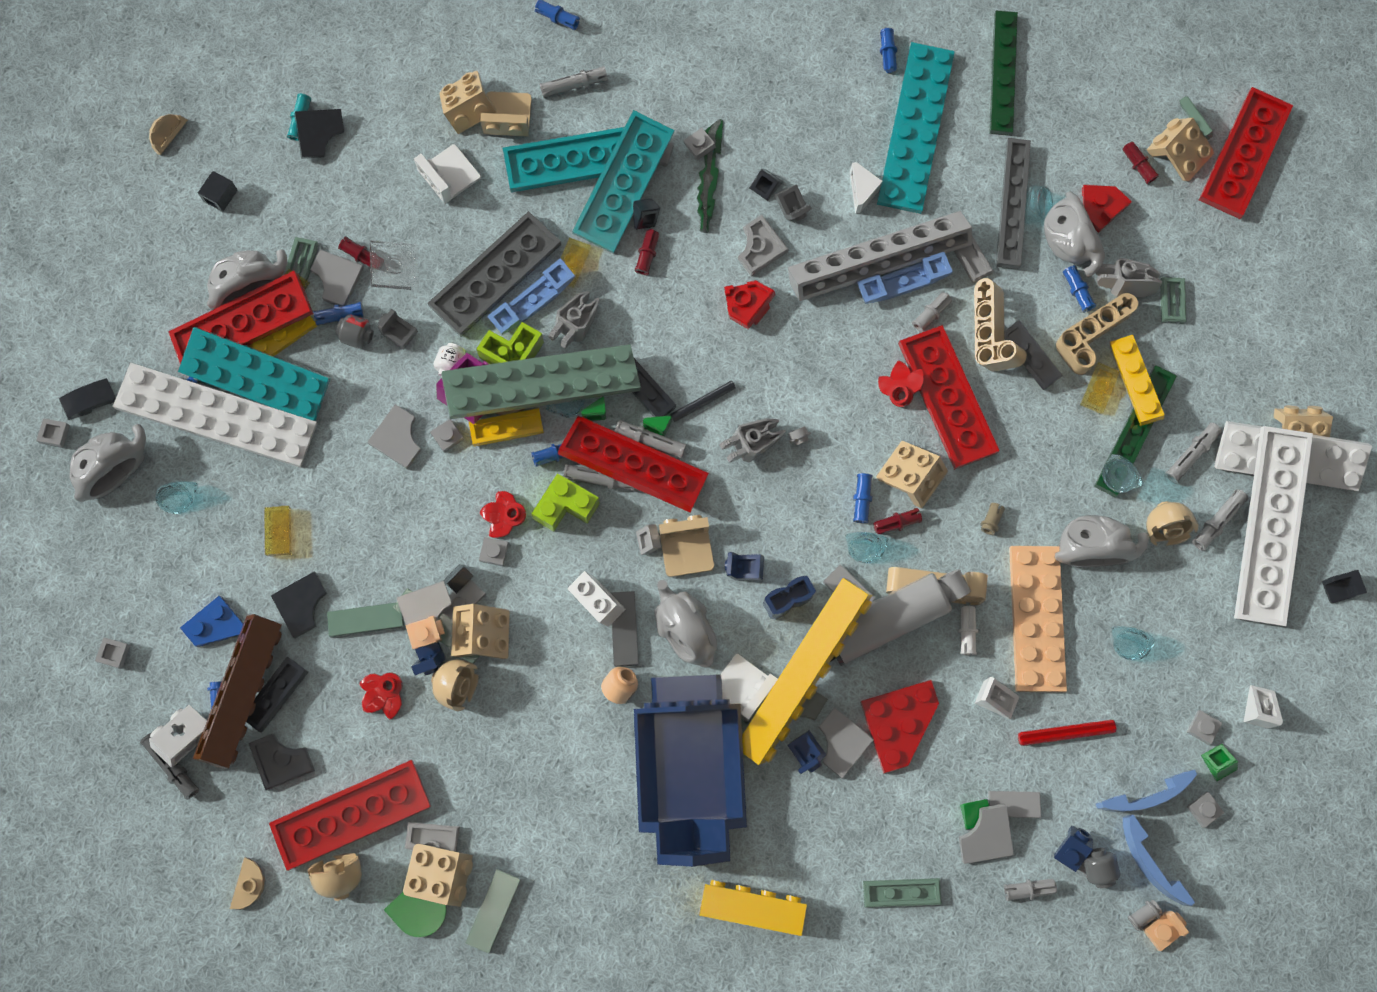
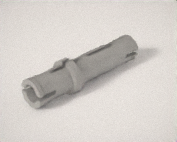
M605 66L588 71L580 70L578 74L540 83L539 85L543 98L580 87L588 88L591 84L607 81L608 77Z
M619 420L615 428V432L679 458H682L686 448V444L645 430V427L641 425L637 427Z
M1209 423L1208 427L1199 437H1194L1191 446L1166 471L1165 476L1171 482L1177 484L1199 457L1210 450V445L1222 434V429L1215 423Z
M565 465L563 477L568 480L608 486V489L635 490V488L590 468Z
M1236 489L1214 517L1204 523L1202 531L1193 539V545L1199 550L1205 551L1214 538L1219 537L1223 533L1222 529L1249 499L1248 495L1242 490Z

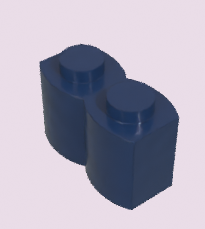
M800 576L793 579L786 587L771 591L765 597L763 606L771 619H778L789 613L792 608L807 604L813 598L816 590L808 576Z

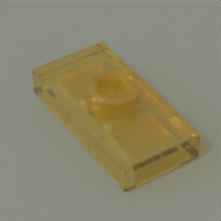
M570 237L561 259L575 275V278L568 285L575 288L591 250V245Z
M1098 362L1080 405L1102 414L1120 371Z
M264 507L265 555H291V507Z

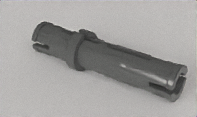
M151 733L143 737L140 744L144 746L168 776V782L174 784L186 800L195 796L200 789L189 778L186 768L181 767L178 763L170 767L150 747L149 738H151Z

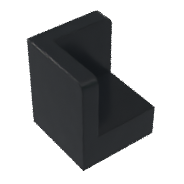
M212 171L197 193L203 202L224 212L238 190L233 181Z
M1359 570L1336 575L1322 581L1331 604L1367 593Z

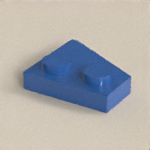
M218 596L181 626L180 629L194 646L200 647L240 635L244 623L224 599Z

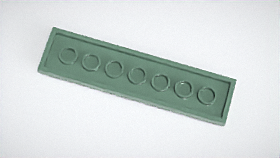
M631 344L441 371L450 419L640 391L641 388Z

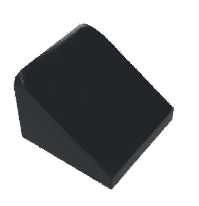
M761 169L749 189L768 201L783 181L766 169Z
M653 199L636 200L633 202L634 228L636 230L655 227L660 207Z
M459 564L443 581L457 594L473 578V575L466 567Z

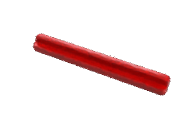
M1114 720L1097 721L1018 733V741L1021 746L1112 734L1117 731Z

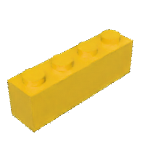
M711 880L710 885H704L699 916L802 936L807 904L801 903L802 898L786 895V900L777 899L776 893L761 890L760 895L750 893L751 888L736 885L735 890L725 888L726 883Z

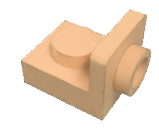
M435 616L405 625L413 650L442 641L441 635L445 634L441 619L436 621Z
M1173 911L1163 912L1160 915V919L1153 920L1142 929L1158 951L1164 950L1180 936L1189 934L1185 927L1187 925L1186 921L1179 913H1174Z

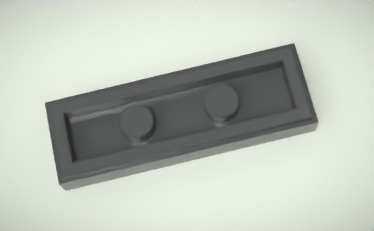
M635 591L610 592L626 609L612 623L614 666L638 665Z

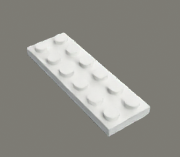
M1226 421L1214 467L1216 469L1254 475L1262 426ZM1313 435L1306 483L1359 491L1372 445Z

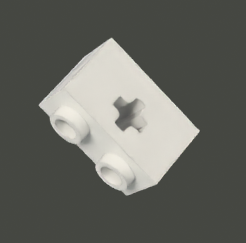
M585 571L568 587V590L599 623L608 627L626 610L593 575Z
M190 705L185 709L181 708L171 716L170 721L165 726L161 725L151 733V738H149L150 747L170 767H173L198 745L207 721Z

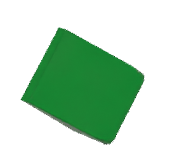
M601 397L581 411L582 417L590 421L605 420V398Z
M671 416L643 419L645 430L662 436L666 435L672 423Z
M1222 743L1201 755L1216 781L1238 770V761Z
M988 799L960 804L966 830L975 827L979 819V809L989 806Z

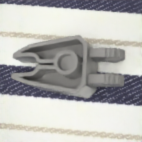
M1119 258L1115 264H1102L1101 269L1096 272L1098 276L1096 279L1097 285L1110 288L1111 293L1116 297L1124 293H1130L1135 297H1146L1157 293L1162 284V281L1158 279L1160 276L1158 270L1149 264L1125 258Z
M588 291L573 297L557 311L555 326L548 338L554 341L560 333L564 334L565 336L560 345L565 349L572 341H583L594 321L599 298L597 297L590 304H586L590 293Z
M766 418L739 425L733 436L724 440L719 446L722 450L735 446L737 451L728 455L727 460L729 462L742 458L743 461L750 463L769 450L782 437L785 430L771 433L769 430L776 427L779 420Z

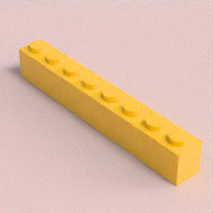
M842 578L742 734L743 754L758 765L764 764L766 761L769 763L777 752L775 747L779 740L783 742L791 730L788 728L793 719L796 721L801 716L804 710L802 707L806 699L810 700L817 691L818 687L815 686L820 677L823 679L831 669L830 661L834 656L838 657L844 649V639L847 635L851 636L855 632L859 624L856 622L861 613L865 615L871 607L872 602L870 599L873 596L849 579Z

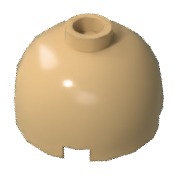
M1165 501L1158 504L1147 517L1146 528L1149 539L1154 545L1157 546L1156 542L1169 540L1166 545L1168 546L1182 543L1191 538L1189 533L1195 530V533L1198 531V523L1194 514L1187 506L1177 502Z
M458 659L445 662L433 673L431 678L435 699L451 710H463L465 707L462 705L466 697L468 702H470L478 684V675L474 674V669H477V666Z
M355 853L332 856L336 860L326 864L321 860L310 866L308 869L309 879L318 895L334 898L335 901L349 897V893L357 887L362 876L359 857Z

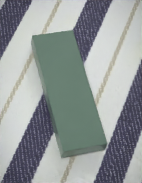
M395 603L327 612L329 636L336 637L404 627L403 615L393 608Z
M498 869L496 870L466 940V944L490 953L521 879Z
M940 878L863 881L864 907L942 905Z

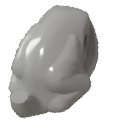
M1067 192L1066 198L1056 203L1045 218V237L1055 256L1061 260L1076 265L1092 261V264L1084 269L1088 278L1101 269L1105 259V252L1081 200L1073 192Z
M281 249L276 252L277 262L274 264L271 263L265 254L251 250L235 252L232 256L216 262L207 283L209 293L207 306L212 310L282 277L287 266L285 250Z
M140 424L132 427V431L135 434L133 441H130L121 433H104L91 438L88 443L75 451L70 463V481L75 489L74 498L77 501L94 500L110 494L139 468L145 459L144 447L146 442L145 431Z
M1081 516L1071 521L1065 527L1060 538L1059 552L1055 553V559L1072 567H1100L1125 564L1138 559L1147 550L1148 533H1139L1138 543L1134 544L1128 526L1106 516Z
M660 580L657 587L661 601L660 605L654 610L659 636L668 640L675 653L684 662L704 668L710 667L713 664L714 654L717 649V638L706 618V607L688 592L674 593L668 587L665 580Z

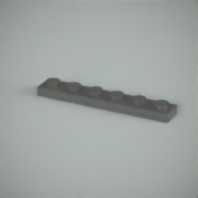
M1008 138L1006 142L996 267L1019 269L1021 267L1031 140Z

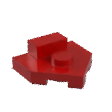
M1083 185L1082 187L1083 205L1098 233L1132 203L1116 186Z
M757 280L749 281L744 285L724 287L729 318L748 330L752 324L757 325L770 309V301L776 295L773 289Z

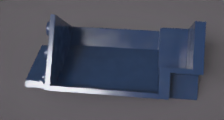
M721 674L651 678L652 703H644V708L634 709L639 833H656L657 865L695 867L730 862L729 830L747 827L741 704H730V699H722Z

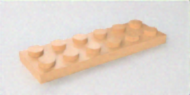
M1010 546L1016 692H1067L1060 562L1055 559V553L1059 552V546Z

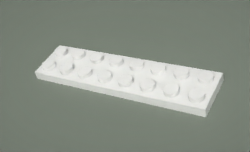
M131 362L113 404V408L300 468L317 426L315 421Z
M1267 426L1261 427L1234 615L1236 619L1280 626L1287 625L1313 433Z

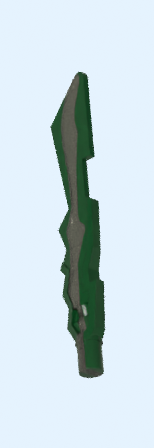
M719 119L704 130L713 140L716 148L704 156L705 168L699 172L701 183L697 187L699 191L697 196L699 203L697 213L701 221L700 232L703 233L709 232V224L716 199H713V195L717 187L719 169L715 167L716 153L721 154L722 119Z

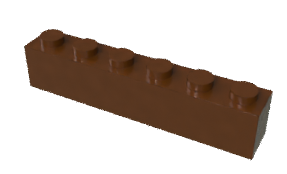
M256 614L246 616L195 751L194 760L223 769H229L230 765H233L238 755L237 745L239 740L241 741L246 734L247 726L245 724L248 716L250 717L254 712L256 694L261 691L264 685L263 675L265 669H268L272 663L273 655L271 653L274 645L276 646L281 639L282 632H280L282 624Z

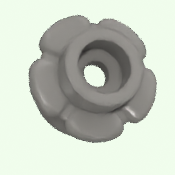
M806 426L788 433L791 439L789 442H794L795 445L809 440L807 435H810L811 432L807 431Z

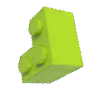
M521 322L509 341L488 330L476 350L479 358L489 364L535 358L543 346L544 340L541 332Z
M557 473L531 514L533 520L553 532L566 512L588 524L600 504L599 497Z

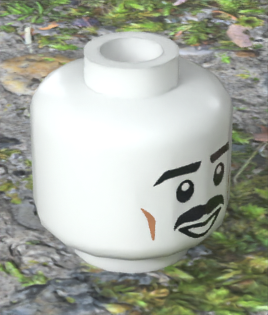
M448 343L439 348L433 366L439 372L438 375L441 378V371L450 370L466 354L465 349L453 343Z

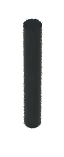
M731 380L676 410L670 416L676 422L736 389Z

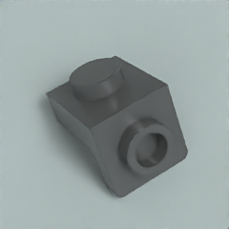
M797 184L774 195L786 220L794 219L797 222L807 217L806 212L812 210L810 205H806Z
M393 309L383 314L378 322V329L381 335L403 350L418 333L417 328L400 318Z

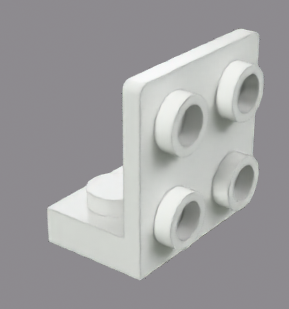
M455 144L432 159L426 160L422 154L414 158L418 172L444 204L481 179L480 174Z
M735 654L721 673L722 699H730V704H741V718L748 722L778 679L771 673L767 676L742 656Z

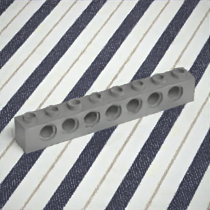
M958 211L788 267L790 285L798 300L803 301L878 274L882 275L921 262L922 259L941 252L946 254L972 245V226L962 212Z

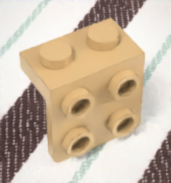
M478 71L466 73L457 82L444 86L439 93L443 114L457 134L479 123L481 113L495 114L497 112L483 89Z
M488 92L487 96L497 112L495 114L481 113L480 122L483 134L529 137L531 95L528 93Z
M1194 118L1173 119L1167 124V128L1153 139V143L1147 149L1152 157L1167 155L1183 181H1190L1214 153Z
M1286 405L1284 409L1275 408L1274 418L1282 423V429L1330 437L1333 416L1323 411L1322 407L1308 406L1307 409H1299L1297 406Z
M693 515L685 521L668 519L663 521V524H659L665 571L668 577L713 570L714 562L708 533V517L702 518L701 515Z
M416 844L413 848L403 888L404 895L444 905L461 907L467 893V879L473 868V855Z

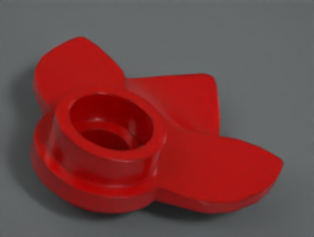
M899 360L894 365L890 377L880 376L878 378L879 389L883 394L890 396V400L895 406L906 407L912 402L914 394L921 390L924 383V372L922 369H918L911 373L909 367ZM901 392H905L906 394L903 400L899 399V394Z
M498 491L496 493V502H490L483 506L480 510V515L487 522L492 523L489 536L501 538L509 535L513 527L519 526L525 521L526 510L523 505L516 502L511 493ZM516 510L515 517L511 518V512Z
M393 672L385 673L382 676L375 673L365 676L360 682L361 688L367 691L362 699L363 711L372 713L382 709L388 719L394 718L402 705L399 693L402 690L403 683L400 676ZM387 681L392 683L391 690L386 687Z

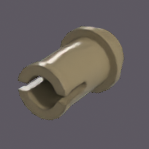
M990 504L985 520L980 523L982 532L994 535L995 532L999 531L998 524L1005 511L1004 506L998 509L1000 504Z

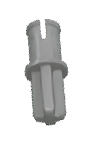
M942 292L930 305H926L924 307L925 310L912 322L913 327L922 333L934 320H938L940 318L939 314L952 302L949 294Z
M1027 879L1024 883L1004 884V892L1007 894V901L1024 898L1033 900L1034 897L1056 894L1057 886L1054 879L1039 881Z

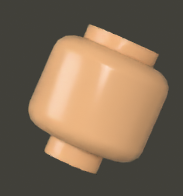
M626 667L613 668L602 682V692L613 703H626L638 688V680L635 673Z

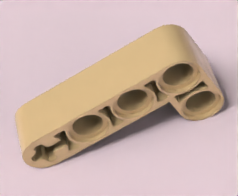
M988 278L979 280L974 290L975 359L980 365L990 371L1017 368L1024 364L1027 355L1025 350L1013 341H1004L1003 289Z
M1124 293L1062 333L1056 342V349L1074 373L1083 375L1091 369L1096 362V355L1088 344L1127 320L1138 307L1137 298L1130 293ZM1120 306H1121V307L1126 306V307L1123 308L1120 312L1118 311V309H1119ZM1102 316H1106L1110 322L1104 321ZM1083 328H1088L1092 334L1085 333ZM1064 340L1071 341L1073 346H1068ZM1078 358L1084 359L1087 365L1081 364Z
M890 567L888 568L886 593L890 594L930 573H934L937 579L946 575V573ZM980 572L965 573L963 576L971 592L952 603L966 604V602H970V605L982 604L986 600L988 575Z

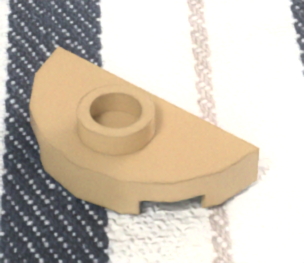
M167 114L160 116L153 122L150 128L149 140L152 148L158 155L164 152L188 121L186 118L180 115Z
M244 857L230 909H244L252 905L260 898L264 890L265 877L262 874L261 868L255 861Z

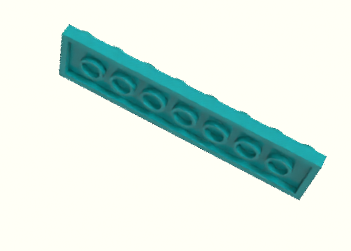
M911 42L877 205L921 214L923 211L955 53L953 50Z

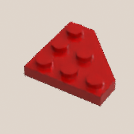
M932 680L860 701L871 737L874 739L873 743L883 774L909 765L939 705Z

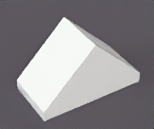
M854 162L850 169L855 214H859L880 191L882 180L857 162Z
M989 677L983 681L975 704L1011 719L1019 696L997 679Z
M1253 685L1250 686L1244 717L1245 723L1264 728H1272L1282 724L1283 720L1275 691Z

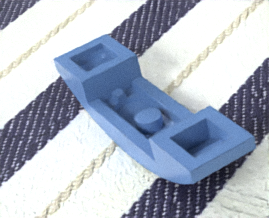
M941 252L922 259L921 263L881 277L878 274L857 281L864 302L867 304L888 300L921 289L951 275L953 271L945 252Z
M561 258L542 272L543 277L509 304L503 303L487 316L502 335L518 327L521 322H525L547 306L575 278V275Z
M1190 770L1166 778L1164 780L1168 789L1129 803L1124 794L1096 803V807L1105 811L1125 812L1157 806L1182 792L1193 781L1197 773L1195 770Z
M1134 815L1123 817V829L1127 845L1136 864L1146 878L1168 898L1181 905L1192 906L1195 902L1180 881L1168 882L1142 845L1141 841L1149 836Z

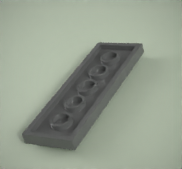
M528 211L428 302V306L462 337L561 246V241Z

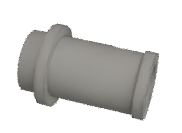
M1154 900L1150 902L1145 901V906L1128 916L1129 921L1137 931L1153 919H1160V914L1163 912Z

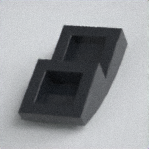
M105 378L75 389L60 397L59 401L67 419L71 420L92 413V409L114 403L116 397L108 379Z

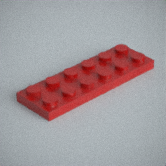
M1254 87L1250 88L1198 199L1199 201L1238 219L1244 216L1292 110V104Z
M292 271L168 331L181 364L193 327H198L242 345L249 346L314 313L298 273Z
M943 325L900 340L898 344L911 373L918 369H922L924 372V383L919 392L954 470L997 454L1000 450Z
M579 415L558 451V454L689 513H691L709 474Z
M410 760L269 822L286 871H290L429 809L431 804L414 761Z

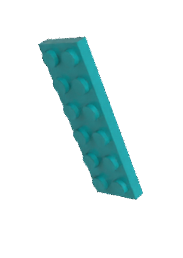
M635 110L632 111L572 234L614 254L633 216V202L641 200L675 130Z
M624 127L503 147L510 192L599 178Z
M193 327L178 370L179 373L312 421L317 419L331 379L198 327Z

